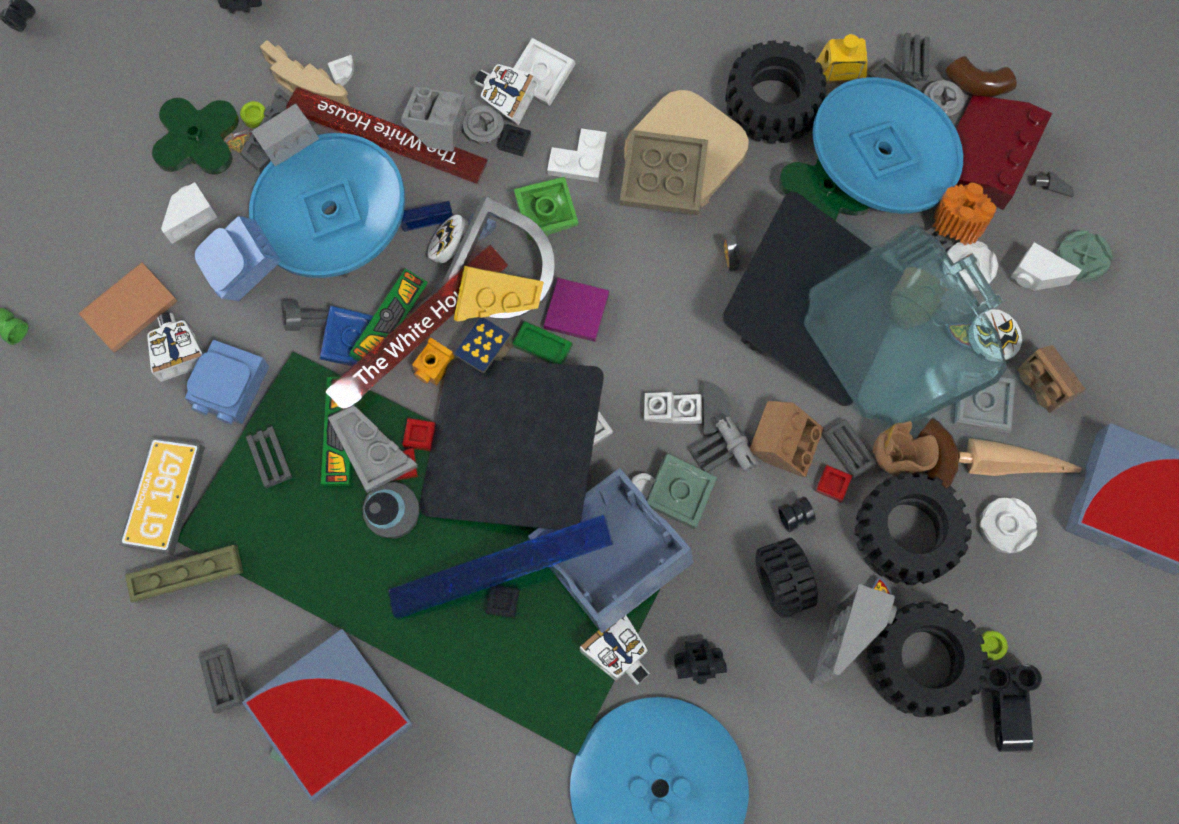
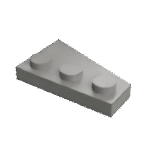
M354 405L328 418L367 493L418 467L411 458L407 457L393 441H390L379 431L378 427Z

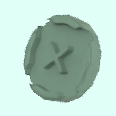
M1081 230L1072 232L1061 242L1057 249V256L1081 269L1080 274L1074 280L1082 282L1094 281L1108 271L1113 254L1110 245L1102 236Z

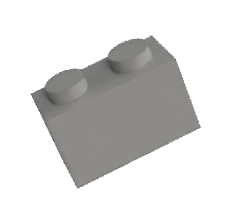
M294 104L251 131L275 167L319 139L297 104Z

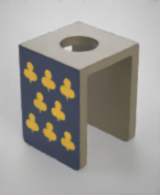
M484 317L479 318L455 351V355L484 373L493 360L503 361L513 347L511 334Z

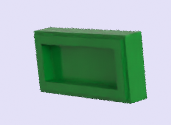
M524 321L512 345L514 348L545 362L564 364L573 346V342Z

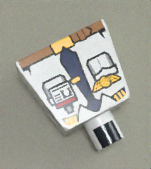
M500 64L494 67L491 74L480 70L475 78V84L484 88L481 97L517 125L520 124L541 83L532 73Z
M173 313L159 315L157 319L160 328L150 331L147 337L151 372L162 382L193 371L198 359L205 352L186 321L176 322Z
M626 615L603 633L597 631L580 647V652L615 681L627 673L634 683L638 685L650 674L639 661L646 655L648 650Z

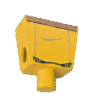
M849 34L844 39H831L827 42L816 60V63L819 62L824 69L822 74L826 76L827 84L846 83L851 80L866 78L868 61L865 39Z

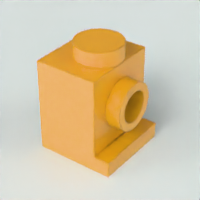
M430 337L427 341L428 344L413 362L412 366L415 371L414 375L425 384L430 381L437 386L446 374L448 363L455 358L451 350ZM431 358L436 360L435 363L431 365L427 364Z

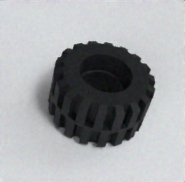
M789 537L756 550L755 562L762 588L771 607L780 617L784 618L817 605L818 590L812 568L804 551L793 538Z

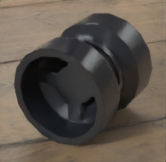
M9 0V6L1 11L0 19L10 28L22 32L26 27V20L32 18L36 10L26 0Z
M805 496L796 499L792 506L783 504L778 507L781 522L789 533L797 530L799 524L810 525L816 522L814 510Z

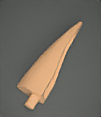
M973 438L968 440L967 452H959L958 463H967L968 473L990 476L1018 473H1080L1082 470L1079 466L1034 450Z

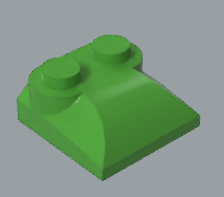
M565 177L514 189L519 213L534 221L547 237L549 234L579 225ZM525 232L527 240L534 241L533 238Z

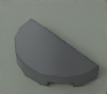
M703 382V436H709L719 431L716 424L720 420L724 419L726 422L725 418L730 416L731 405L729 397L723 389L713 383Z

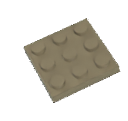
M630 130L619 205L698 215L708 140Z

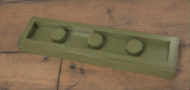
M231 545L125 574L130 602L135 603L243 573L238 545Z

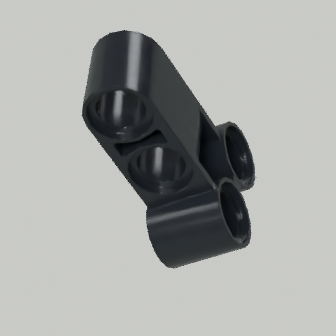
M1001 664L983 667L988 669L986 679H982L980 684H982L983 690L992 693L994 734L997 750L999 752L1030 753L1033 749V731L1029 691L1036 690L1042 682L1040 671L1030 664L1015 666L1011 669ZM992 670L999 675L1000 680L997 686L993 685L989 678ZM1021 671L1025 672L1029 680L1026 686L1021 684L1019 680Z

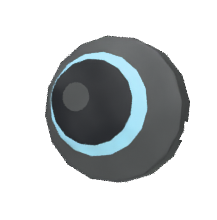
M390 482L372 490L366 496L363 505V518L368 528L377 536L392 539L401 538L410 533L417 525L420 504L414 492L406 485Z

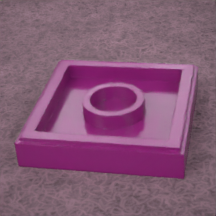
M558 278L545 319L544 329L596 342L609 297V290Z

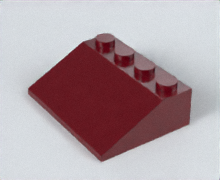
M973 95L956 128L963 150V168L956 185L958 187L960 184L965 186L969 183L981 185L983 194H987V198H991L990 202H993L997 208L1004 210L1015 194L1052 113L1029 102Z

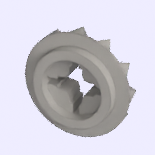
M935 81L924 92L950 118L959 113L964 105L962 90L950 81ZM943 93L945 101H947L944 106H942L941 100H939Z
M477 106L469 110L465 115L463 129L470 141L474 140L479 144L482 142H489L491 144L493 139L500 137V133L504 130L502 115L495 108ZM480 119L485 124H488L486 132L480 127Z

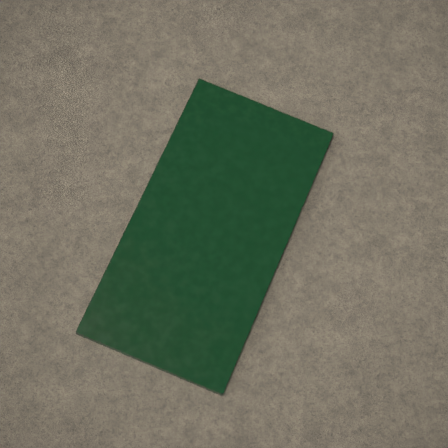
M292 352L185 524L177 542L199 554L231 545H238L243 573L238 575L335 627L343 629L348 634L567 751L578 755L615 680L580 652V647L599 629L534 549L528 536L538 528L426 517L419 510L420 514L417 525L410 533L396 539L377 536L368 528L363 518V505L366 496L370 492H366L353 466L351 469V486L321 485L327 377L343 376ZM356 383L355 407L378 427V430L390 441H393L402 452L410 449L403 447L407 419L432 422ZM273 426L293 478L266 488L264 487L246 436H254L257 434L256 432L261 430L264 432L268 427ZM265 438L279 476L284 475L271 438ZM258 441L256 445L270 480L274 479L260 441ZM414 449L418 466V477L390 482L406 485L414 492L420 504L430 451ZM491 585L520 589L515 619L486 614ZM660 589L626 614L637 634Z

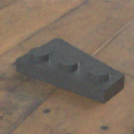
M278 88L275 93L276 98L272 105L268 106L265 110V117L259 126L294 104H297L311 126L316 124V120L281 88ZM252 133L241 155L256 170L262 173L271 160Z

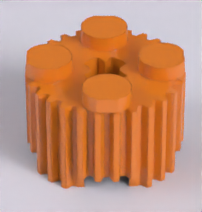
M969 183L965 186L962 184L959 187L957 185L947 188L935 210L934 219L936 221L933 227H936L935 231H939V235L944 237L950 235V238L960 239L959 243L971 245L976 243L978 238L985 232L997 207L993 202H990L991 198H987V194H983V188L979 184Z

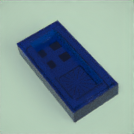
M450 201L404 210L401 221L403 231L406 232L443 224L453 216Z

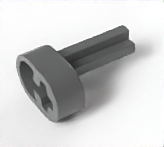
M283 300L282 320L285 331H299L300 327H326L328 311H300L298 301Z

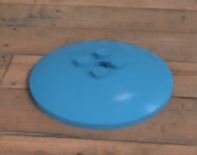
M878 77L859 78L848 81L828 94L815 116L813 141L817 156L824 170L845 193L871 208L898 214L921 212L939 204L947 188L954 187L960 179L963 168V150L956 128L939 105L924 93L907 84ZM879 148L887 150L889 155L881 153Z
M345 133L317 135L319 137L317 141L276 167L270 161L260 174L253 188L249 203V218L257 221L280 258L281 262L277 266L290 273L310 278H327L352 272L377 257L392 241L401 224L405 209V187L396 164L375 143L363 137ZM329 206H337L333 214H325V210Z
M652 697L623 704L609 712L589 731L578 755H576L571 773L570 795L572 810L577 824H744L749 801V785L741 752L729 732L719 721L691 703L673 698ZM657 779L666 781L669 787L667 795L662 798L656 797L651 790L653 782Z

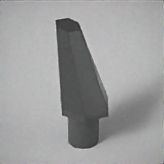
M1047 172L1046 176H1034V186H1046V190L1070 197L1074 196L1073 187L1053 172Z

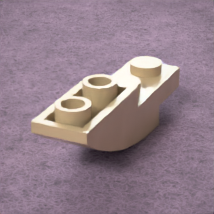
M268 40L260 46L265 60L272 65L270 70L275 81L283 88L317 105L320 104L326 107V104L321 102L323 101L327 103L328 107L331 105L336 106V108L332 106L331 108L347 110L350 107L347 99L348 93L345 88L339 83L335 85L330 81V77L323 69L319 68L317 70L310 63L303 68L297 60L291 61L279 45L274 46Z

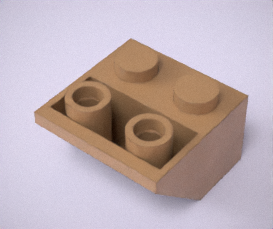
M1053 345L1036 350L1017 369L1020 372L1022 381L1031 387L1036 394L1038 403L1043 408H1046L1049 413L1073 400L1086 390Z
M767 401L750 450L767 464L798 476L806 477L824 428L793 402Z

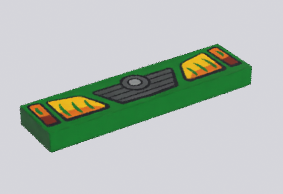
M405 268L350 351L349 356L368 368L375 366L377 360L385 351L384 348H387L428 282Z
M327 377L321 470L322 486H351L352 464L328 418L353 405L355 406V377Z

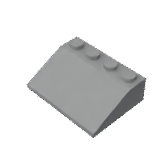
M858 584L835 603L812 681L813 685L818 686L839 676L887 626V623L892 624L897 607L893 605L895 596Z

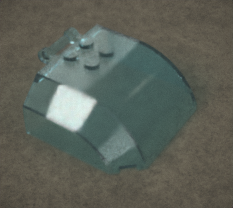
M916 224L856 258L812 287L809 294V311L804 321L805 328L862 416L872 420L878 418L891 422L890 426L908 421L914 423L990 387L999 381L1007 369L999 334L985 313L1003 302L1002 298L992 290L975 263L977 259L973 253L953 263L940 241ZM966 269L985 299L984 302L979 304L959 273L960 271Z

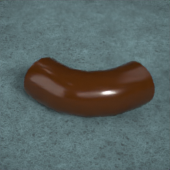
M967 56L956 59L945 70L947 76L961 90L974 96L996 97L1013 91L1017 86L1016 77L1010 68L1002 67L992 72L982 71L976 68Z
M932 417L917 438L932 435L936 438L939 448L938 461L932 469L927 470L925 473H927V479L932 480L935 476L942 479L941 485L948 488L952 485L958 472L959 451L950 432L938 420Z

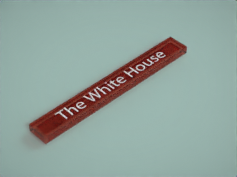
M300 87L296 88L286 105V109L297 104L308 120L345 134L363 137L379 147L478 184L487 166L488 159L457 147L454 148L453 152L429 148L405 127Z
M488 245L466 266L502 272L508 264L491 245ZM464 268L325 390L342 410L351 407L455 314Z

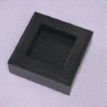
M506 124L498 145L499 150L523 157L531 137V131Z
M491 585L486 614L515 619L520 589Z

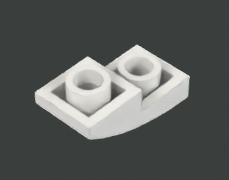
M645 393V421L702 424L703 397L701 394Z

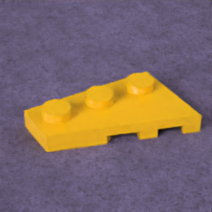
M464 266L454 320L458 322L469 318H482L505 312L512 313L537 309L544 282Z

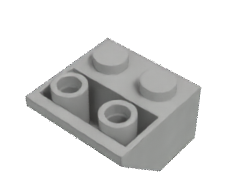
M415 87L401 117V122L427 147L453 152L463 127L465 95L432 90L426 87Z

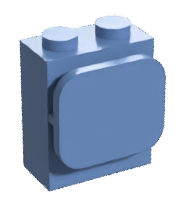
M238 216L225 229L218 228L214 230L195 251V260L215 293L221 299L234 301L242 299L281 262L257 221Z
M213 340L207 353L200 356L187 382L188 392L185 399L192 405L191 409L199 414L207 415L209 412L217 415L216 419L231 425L233 421L243 424L269 369V365L263 357Z

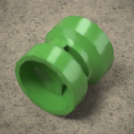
M0 308L1 339L9 345L19 343L28 332V324L20 318H15L14 314L8 309Z

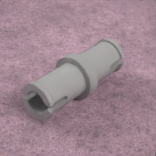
M731 416L726 417V422L722 419L716 424V427L728 444L726 448L729 453L734 454L744 473L749 472V468L751 470L756 468L759 462L748 447L746 436L740 434Z

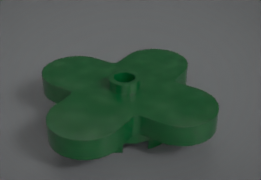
M172 98L161 106L159 118L167 129L168 134L154 144L152 157L162 170L175 172L193 163L197 164L208 174H220L230 167L233 155L224 139L237 128L239 123V116L231 103L217 100L209 103L201 110H196L188 100Z
M819 158L814 166L802 162H793L786 165L781 172L779 186L785 195L789 192H797L835 221L839 213L860 216L866 214L871 209V207L855 200L838 187L824 170Z

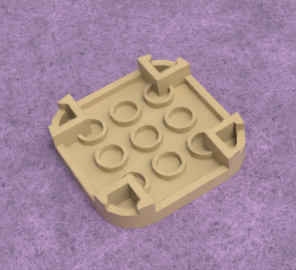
M677 90L667 94L633 129L708 140L700 200L701 208L709 203L710 197L738 166H742L748 151L749 140L746 132L739 124L701 96L686 90ZM630 134L628 135L627 139L625 140V147H624V158H625V161H626V156H627V149H628V142H629V136H630Z

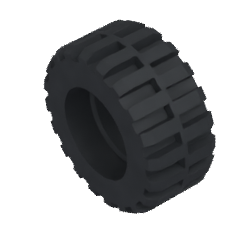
M776 40L768 41L765 45L762 42L753 45V50L747 48L741 53V57L735 60L730 70L725 94L727 113L732 116L733 121L744 129L747 136L751 134L754 136L753 139L761 142V139L768 140L770 144H776L777 140L787 143L791 141L792 137L798 139L804 135L805 131H809L813 127L817 111L825 99L827 80L826 76L822 74L824 69L819 62L815 63L816 57L812 53H805L803 47L799 45L796 47L792 46L788 41L776 43ZM763 81H780L791 87L798 99L788 104H772L761 99L753 87Z
M904 472L898 477L893 475L887 478L883 483H879L864 499L862 507L856 515L858 524L854 527L855 535L859 536L860 539L856 544L858 550H864L867 555L863 559L868 566L873 563L877 567L875 572L882 577L886 574L890 576L889 581L897 584L901 581H905L906 585L932 582L955 568L961 562L960 558L966 554L969 548L966 542L971 539L972 530L967 529L966 526L971 523L970 514H964L962 510L966 504L962 498L959 500L955 498L953 494L956 490L953 487L945 488L941 485L943 480L936 476L932 480L927 479V473L918 472L915 476H912L911 472ZM898 505H910L919 508L929 516L936 532L935 544L930 551L923 554L912 553L901 548L894 541L888 528V515L892 509Z
M921 601L918 604L911 603L896 610L892 624L887 623V626L871 642V648L867 649V658L871 659L868 671L869 675L874 674L877 682L873 683L876 690H882L886 695L883 699L890 705H897V710L905 714L913 713L915 717L942 716L959 711V708L967 706L973 701L972 696L979 694L983 686L980 684V681L986 679L988 669L983 668V662L988 661V652L981 651L980 645L985 642L982 635L976 637L973 632L976 625L971 620L965 622L962 619L964 613L958 609L950 611L948 610V604L941 602L934 605L931 601ZM926 632L937 637L945 645L951 660L949 676L943 684L937 687H924L918 684L905 670L902 661V648L905 640L914 633Z

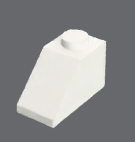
M195 182L180 188L177 193L171 196L161 230L171 244L217 218Z
M1034 242L1021 259L1011 278L1016 280L1020 286L1035 291L1069 285L1080 274L1081 269Z

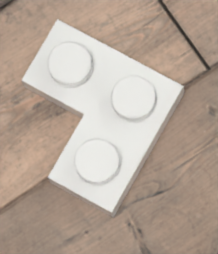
M581 128L577 151L552 147L547 169L548 175L598 182L607 132Z

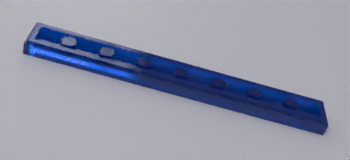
M601 515L389 589L393 616L398 619L613 545V540L607 518Z

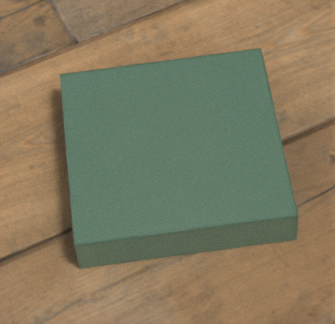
M666 454L646 501L653 510L695 529L698 526L717 477L670 454Z

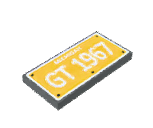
M152 438L119 545L174 555L205 450L204 446Z

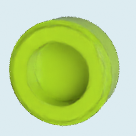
M248 102L241 108L240 116L247 127L257 128L265 117L264 112L266 109L259 102Z
M987 631L981 634L985 642L980 645L981 651L988 652V661H995L1005 656L1008 644L1001 633Z

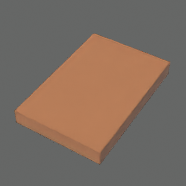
M140 263L78 314L115 353L157 319L159 315L173 306L177 300L143 263Z

